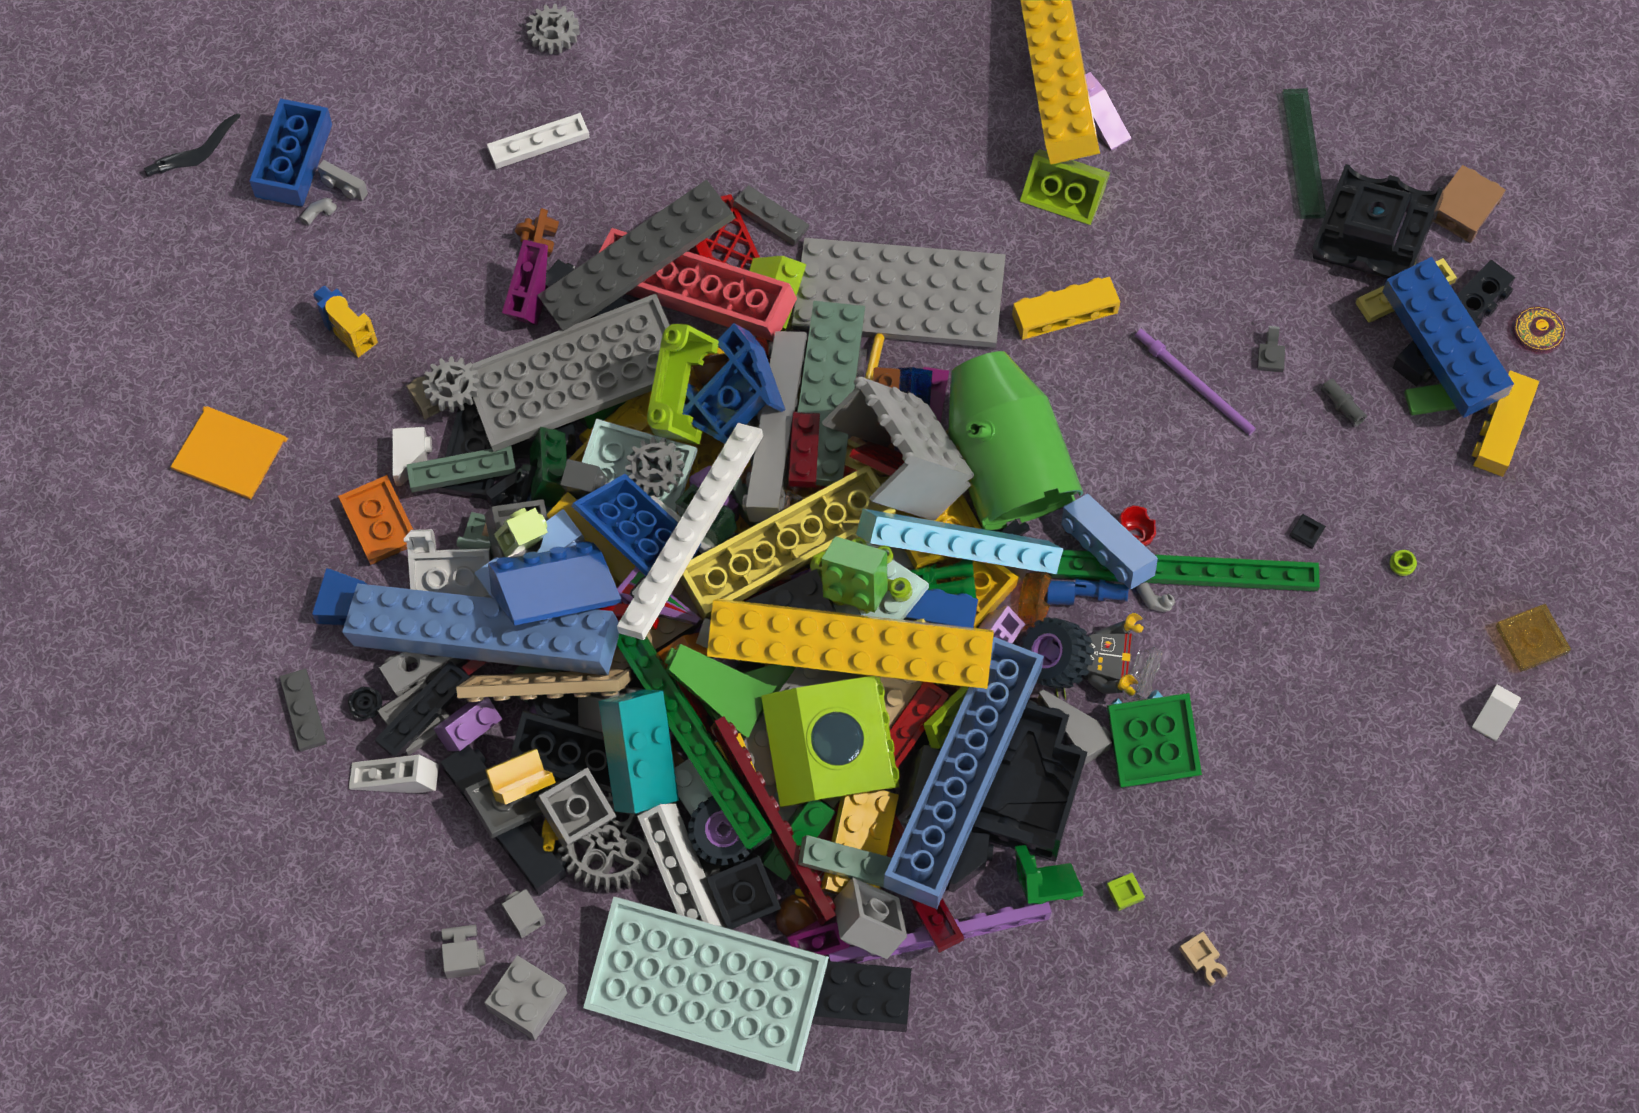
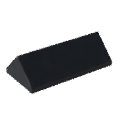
M523 710L510 759L537 749L544 770L552 772L554 777L567 780L588 768L599 788L612 792L602 732Z

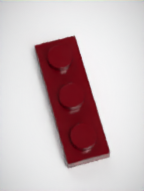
M793 412L789 486L816 488L820 413Z

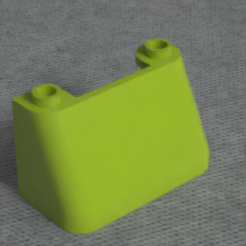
M671 324L663 332L647 421L655 436L681 443L700 444L702 431L692 426L693 417L683 415L682 413L691 366H703L704 360L702 359L707 354H717L719 341L686 324Z

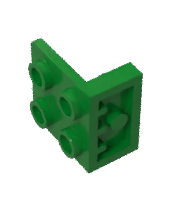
M1015 846L1017 878L1028 904H1043L1047 901L1060 899L1071 900L1075 897L1083 896L1082 886L1071 863L1037 868L1035 856L1029 854L1027 846Z

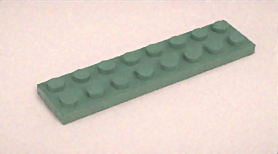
M813 301L798 412L820 413L816 485L829 486L841 480L844 476L849 434L825 427L822 421L855 389L853 382L857 376L865 306Z

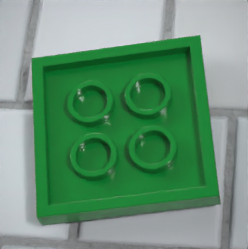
M1190 693L1107 705L1119 787L1202 775Z

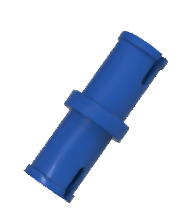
M1079 579L1075 581V596L1096 597L1099 601H1103V598L1128 601L1129 588L1126 585L1105 583V580L1101 579L1100 582Z

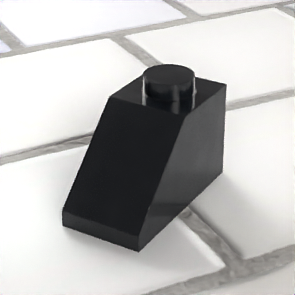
M970 832L950 878L949 891L955 892L982 872L986 867L987 861H992L994 845L989 844V834Z

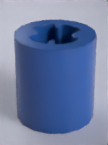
M1047 581L1046 604L1074 605L1075 582Z

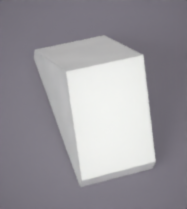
M1496 685L1472 728L1497 741L1521 698Z

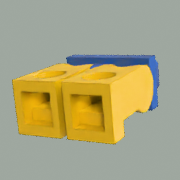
M323 286L313 294L314 299L318 302V310L325 327L329 331L333 329L335 335L358 358L378 343L371 319L365 313L358 317L349 308L347 300L338 289L331 292L326 286Z

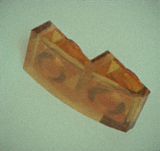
M1047 572L1026 573L1018 605V617L1026 624L1023 630H1027L1029 626L1035 627L1034 622L1038 620L1043 621L1047 615L1050 606L1044 601V597L1052 579Z

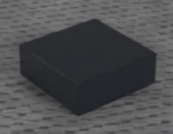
M1302 513L1289 537L1313 549L1326 526Z

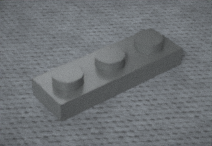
M750 185L734 200L733 207L793 246L797 244L809 229L808 223Z
M307 669L280 676L300 752L327 744Z

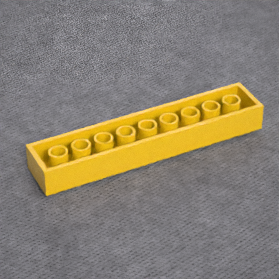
M1021 0L1044 140L1050 164L1100 154L1072 0Z
M715 599L712 604L707 656L987 689L994 630Z

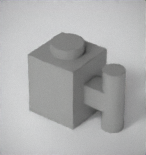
M476 924L442 929L443 940L454 939V943L442 944L444 972L447 979L481 974V966L486 965L484 948L479 949L476 940L466 941V937L477 936Z

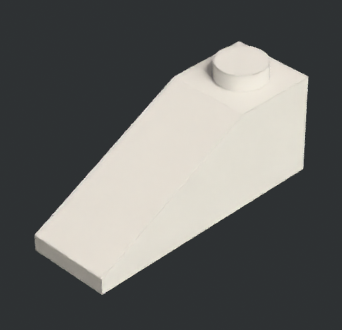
M421 755L353 762L349 789L400 793L436 791L439 764Z

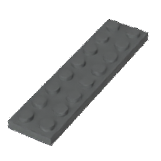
M706 179L538 294V297L560 328L565 331L571 326L594 316L735 219V216Z

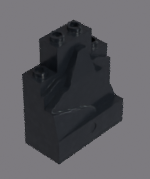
M1028 700L971 832L989 834V842L1015 849V846L1026 845L1029 854L1056 862L1087 757V751L1082 750L1079 746L1062 744L1069 714H1065L1058 708L1048 709L1038 706L1035 702Z

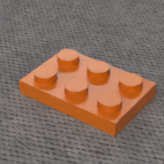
M387 475L338 496L370 565L407 549L404 537L413 528Z

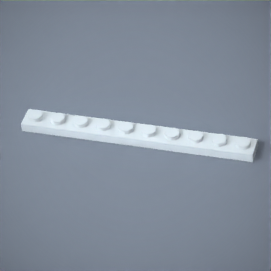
M737 423L618 623L617 629L619 633L641 640L645 639L763 438L762 429Z

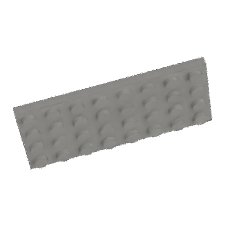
M804 238L801 262L806 264L796 296L792 329L809 331L813 301L865 306L862 336L875 337L876 334L880 333L887 339L996 348L1006 254Z
M650 295L577 323L565 331L559 330L473 363V369L478 371L481 388H478L479 396L473 397L493 452L536 436L540 426L555 429L652 391L664 330L670 326L657 295Z

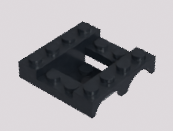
M1345 164L1312 247L1313 259L1390 278L1418 264L1419 256L1433 219H1436L1443 201V188L1438 187V189L1433 191L1418 190L1403 183L1399 177L1389 175L1383 179L1370 178L1359 174L1350 165ZM1374 207L1384 209V212L1380 215H1374L1370 211ZM1407 212V214H1406V216H1405V219H1404V221H1403L1402 227H1401V229H1400V232H1399V234H1398L1397 240H1396L1395 245H1394V239H1395L1396 234H1397V232H1398V229H1399V226H1400L1401 221H1402V219H1403L1404 213Z

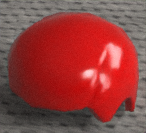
M1135 505L1127 507L1117 520L1129 532L1132 530L1139 531L1142 537L1132 535L1144 546L1150 545L1156 536L1155 519L1149 518L1147 509Z

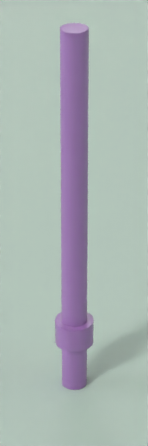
M1140 329L1135 334V337L1149 348V353L1155 358L1159 357L1248 436L1255 431L1256 428L1171 355L1162 342L1159 340L1155 341L1143 329Z

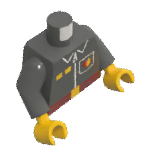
M1136 613L1129 614L1126 621L1113 624L1088 636L1091 637L1093 642L1089 645L1091 648H1094V654L1090 655L1093 664L1092 666L1088 665L1089 673L1087 676L1083 675V679L1088 680L1089 684L1102 694H1116L1125 691L1127 695L1132 696L1136 692L1130 686L1131 684H1138V681L1129 674L1133 634L1129 633L1130 630L1140 633L1144 628L1140 624L1134 625L1137 621L1143 619Z

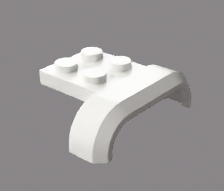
M432 529L411 530L404 537V542H406L408 549L410 589L478 597L491 596L475 575L477 570L491 561L490 549L436 550L435 535Z

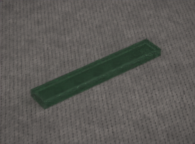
M1308 88L1283 89L1282 97L1300 219L1324 218L1326 207Z

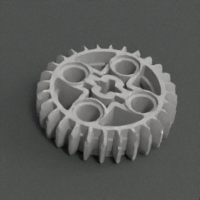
M609 792L608 797L605 798L616 817L624 813L629 815V818L624 822H619L614 818L612 821L576 841L588 848L582 862H580L575 853L574 843L566 848L562 846L558 848L559 854L563 856L561 858L562 861H565L568 865L567 873L569 875L575 873L574 880L576 882L584 878L583 885L585 888L593 882L595 892H598L600 885H604L606 893H609L610 885H615L617 892H620L621 883H625L628 889H630V879L633 878L636 882L640 883V872L646 876L649 875L646 865L655 866V860L651 857H654L645 833L644 841L630 834L636 820L640 824L638 816L648 810L638 813L616 812L614 810L612 792ZM611 837L614 838V843L609 842L607 845L604 844V839L609 840ZM631 849L641 851V854L635 858L627 856L628 851ZM594 861L603 863V866L598 870L589 868V865ZM615 861L628 867L624 871L608 874Z

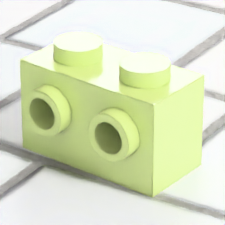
M523 508L511 514V518L504 521V524L494 535L505 557H510L534 546L548 533L547 522L542 514H538L536 508L530 511H526Z

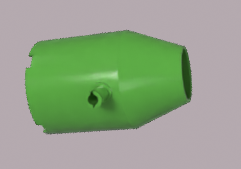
M996 351L977 356L958 365L951 371L948 436L974 474L968 480L971 485L968 491L982 529L990 531L1004 529L1007 527V522L1014 521L1015 519H1020L1021 523L1030 521L1074 502V495L1076 493L1082 496L1081 484L1048 397L1006 352Z

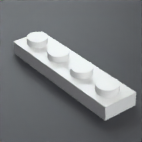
M578 113L489 143L487 148L495 168L498 169L590 137L582 115Z

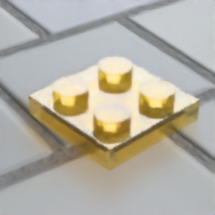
M1546 604L1509 617L1496 624V628L1520 672L1569 654L1571 651L1569 644Z

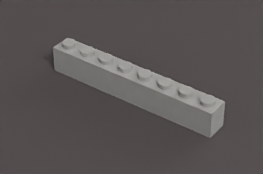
M775 331L774 342L770 341L769 357H771L769 365L786 410L781 412L766 404L758 412L759 428L762 429L763 438L750 458L752 472H748L746 478V485L749 489L748 494H744L742 502L743 510L747 511L749 521L762 522L784 509L790 469L793 412H798L808 343L806 332Z

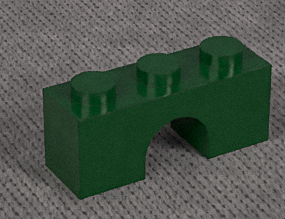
M540 426L529 449L530 465L537 467L531 483V501L544 499L545 506L553 508L565 493L564 488L560 484L567 463L565 433Z

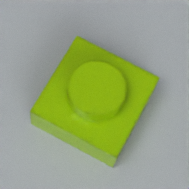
M1133 872L1108 882L1106 885L1118 911L1139 903L1145 898Z

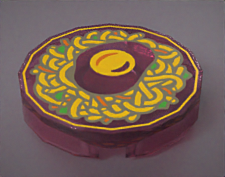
M1536 306L1523 310L1516 318L1513 326V334L1518 344L1525 350L1528 349L1535 354L1553 352L1558 349L1565 338L1566 329L1563 320L1556 312L1545 307Z

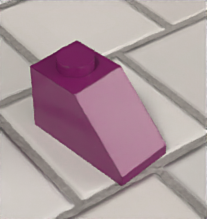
M836 916L821 926L817 920L787 937L792 947L821 955L847 949L850 944L840 939Z

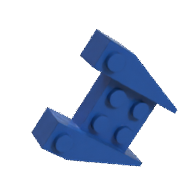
M735 323L718 339L719 347L730 360L700 391L688 383L682 413L683 415L693 417V422H691L693 426L726 444L737 423L747 425L766 404L781 412L786 410L764 348L750 331Z

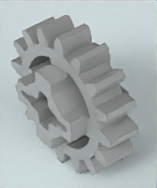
M554 4L553 8L549 9L547 5H544V11L536 9V16H529L530 22L526 23L528 40L532 41L533 47L539 46L540 52L548 49L549 54H552L557 49L559 53H562L563 47L571 49L570 42H577V35H580L578 18L574 17L573 11L567 13L566 6L558 9L557 4Z
M450 356L449 362L445 363L441 358L439 359V366L430 365L432 372L424 373L426 380L422 381L425 389V397L430 399L432 406L438 404L440 411H443L445 407H449L450 412H454V408L457 406L461 411L464 410V403L473 404L472 397L479 396L478 388H481L478 371L473 369L471 362L465 365L463 358H460L458 362H454L453 356Z
M651 437L649 444L641 440L642 447L638 449L633 446L632 449L635 455L627 456L628 461L632 463V465L625 466L627 472L632 473L628 477L636 482L641 489L643 488V491L648 495L653 490L655 495L659 496L661 489L670 493L669 485L672 484L677 487L676 477L684 476L679 468L685 467V463L682 460H678L682 457L680 450L675 451L676 446L673 442L667 446L665 438H662L657 443L656 439ZM670 459H672L671 472L668 471V464L671 462ZM641 461L642 469L640 471L641 474L639 475L638 466L639 462ZM648 461H650L652 464L654 463L655 465L659 464L663 472H661L658 469L656 470L655 468H651ZM654 480H662L660 482L652 483Z

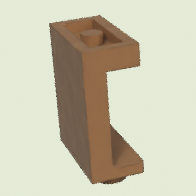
M1462 165L1444 189L1443 201L1433 222L1471 243L1495 206L1501 202L1506 189L1500 187L1498 183L1481 176L1475 170Z

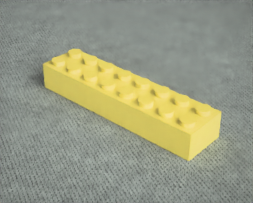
M867 465L690 560L680 581L703 621L705 618H711L713 600L742 601L810 564L815 555L826 552L835 536L850 541L858 538L859 536L856 533L862 509L895 514L896 510L894 508L870 500L869 497L881 486L870 466Z

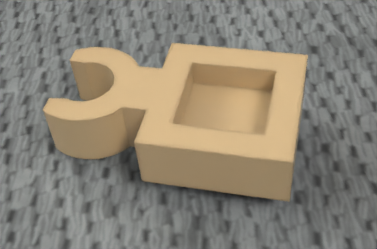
M1204 931L1180 946L1179 950L1195 973L1200 969L1204 970L1205 981L1210 986H1213L1216 982L1211 975L1212 972H1219L1222 978L1227 976L1226 968L1214 961L1219 958L1220 954Z

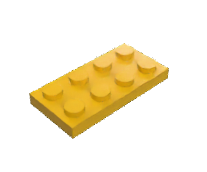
M877 790L841 796L831 842L886 856L899 795L885 790ZM825 872L821 889L838 895L851 879ZM869 884V885L874 886V887H876V888H878V889L880 888V886H876V885H873V884Z

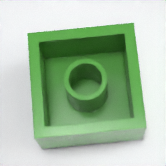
M835 536L821 559L823 597L875 613L888 590L887 551Z

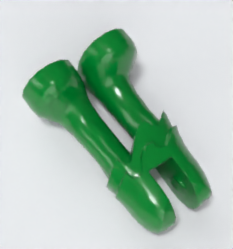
M961 559L958 563L937 567V564H933L916 570H910L929 583L927 590L940 589L948 594L957 595L964 593L976 598L973 560ZM948 578H961V579H962V580H958V581H951V582H945V583H939V584H937V580H940V579H948Z

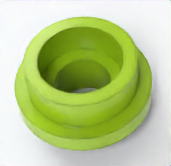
M1399 550L1393 553L1389 564L1394 573L1400 576H1407L1414 572L1417 561L1412 552ZM1399 560H1404V561H1406V562H1407V566H1406V567L1401 566V565L1398 563V561H1399Z

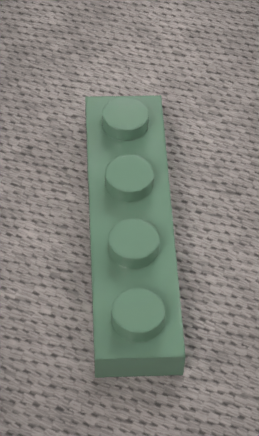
M511 446L495 452L492 449L407 464L411 492L508 475L516 471Z
M806 835L802 837L798 865L850 879L855 878L865 883L884 887V875L892 858Z

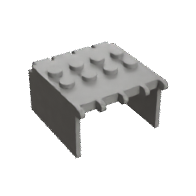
M864 377L856 378L853 382L856 388L822 421V424L825 427L884 447H888L891 443L897 446L903 454L902 459L905 463L869 497L870 500L935 521L971 486L968 480L974 476L966 461L962 459V455L952 440H949L948 434L940 422L937 421L928 404L924 403L922 399L912 393H904L896 387L891 388Z

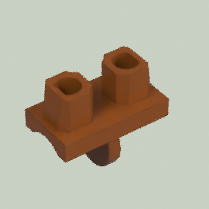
M541 208L539 216L535 218L533 225L532 219L525 218L524 223L516 225L515 232L521 237L520 241L522 243L523 240L530 239L532 242L546 244L548 246L547 257H550L554 242L544 239L542 236L546 234L554 237L559 221L547 217L548 210Z

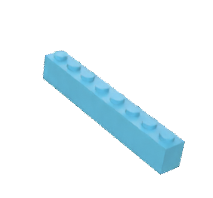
M862 509L856 533L857 536L872 544L1057 574L1063 548L1048 540L869 509Z

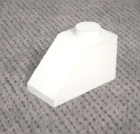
M424 427L393 429V478L396 486H402L409 479L407 464L427 461V452H432L431 436L427 437Z

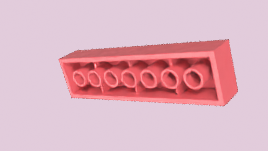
M611 228L599 253L622 238L627 232ZM685 252L626 293L640 299L656 294L661 306L726 327H730L735 323L750 331L752 335L774 342L775 331L782 330L797 300L789 283L691 252Z

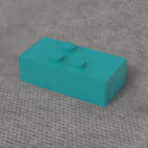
M639 690L598 701L614 810L616 812L638 813L652 809L660 804L679 801L663 691Z

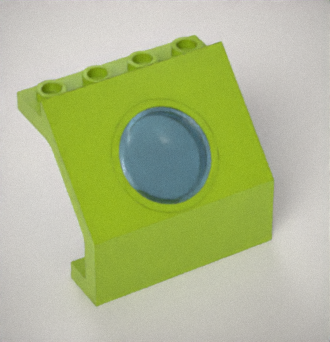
M868 676L797 687L761 695L780 807L899 787V770L895 764L894 742L890 736V719L885 707V690L880 677Z

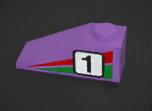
M637 567L633 569L617 588L621 602L630 605L646 578V575ZM672 594L658 617L696 626L701 620L700 617Z

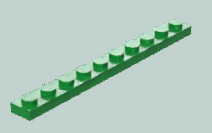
M1063 550L1057 574L1051 573V578L1118 581L1115 575L1107 567L1101 565L1090 551ZM1155 555L1158 558L1155 576L1143 582L1318 591L1320 588L1319 563Z
M619 633L617 646L645 690L663 691L668 726L744 846L748 849L753 848L772 833L771 829L674 678L665 671L667 667L647 636L644 640Z

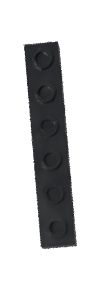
M1490 260L1457 294L1478 328L1483 322L1481 319L1485 315L1490 317L1497 309L1498 304L1496 303L1500 299L1505 301L1514 290L1511 286L1515 277L1493 260ZM1412 341L1396 357L1392 368L1417 387L1422 380L1425 383L1428 382L1434 375V372L1426 359L1421 357L1423 356L1415 342Z

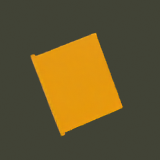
M204 406L202 415L172 463L171 469L251 500L283 442H287L288 438Z

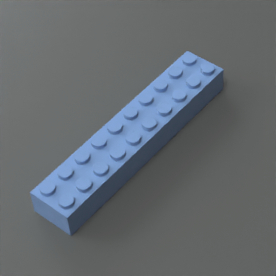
M357 583L342 633L353 646L609 675L619 637L617 629L619 621L613 611L593 609L514 626L495 598Z
M993 637L988 688H968L886 870L884 888L935 909L938 908L1041 673L1043 655Z

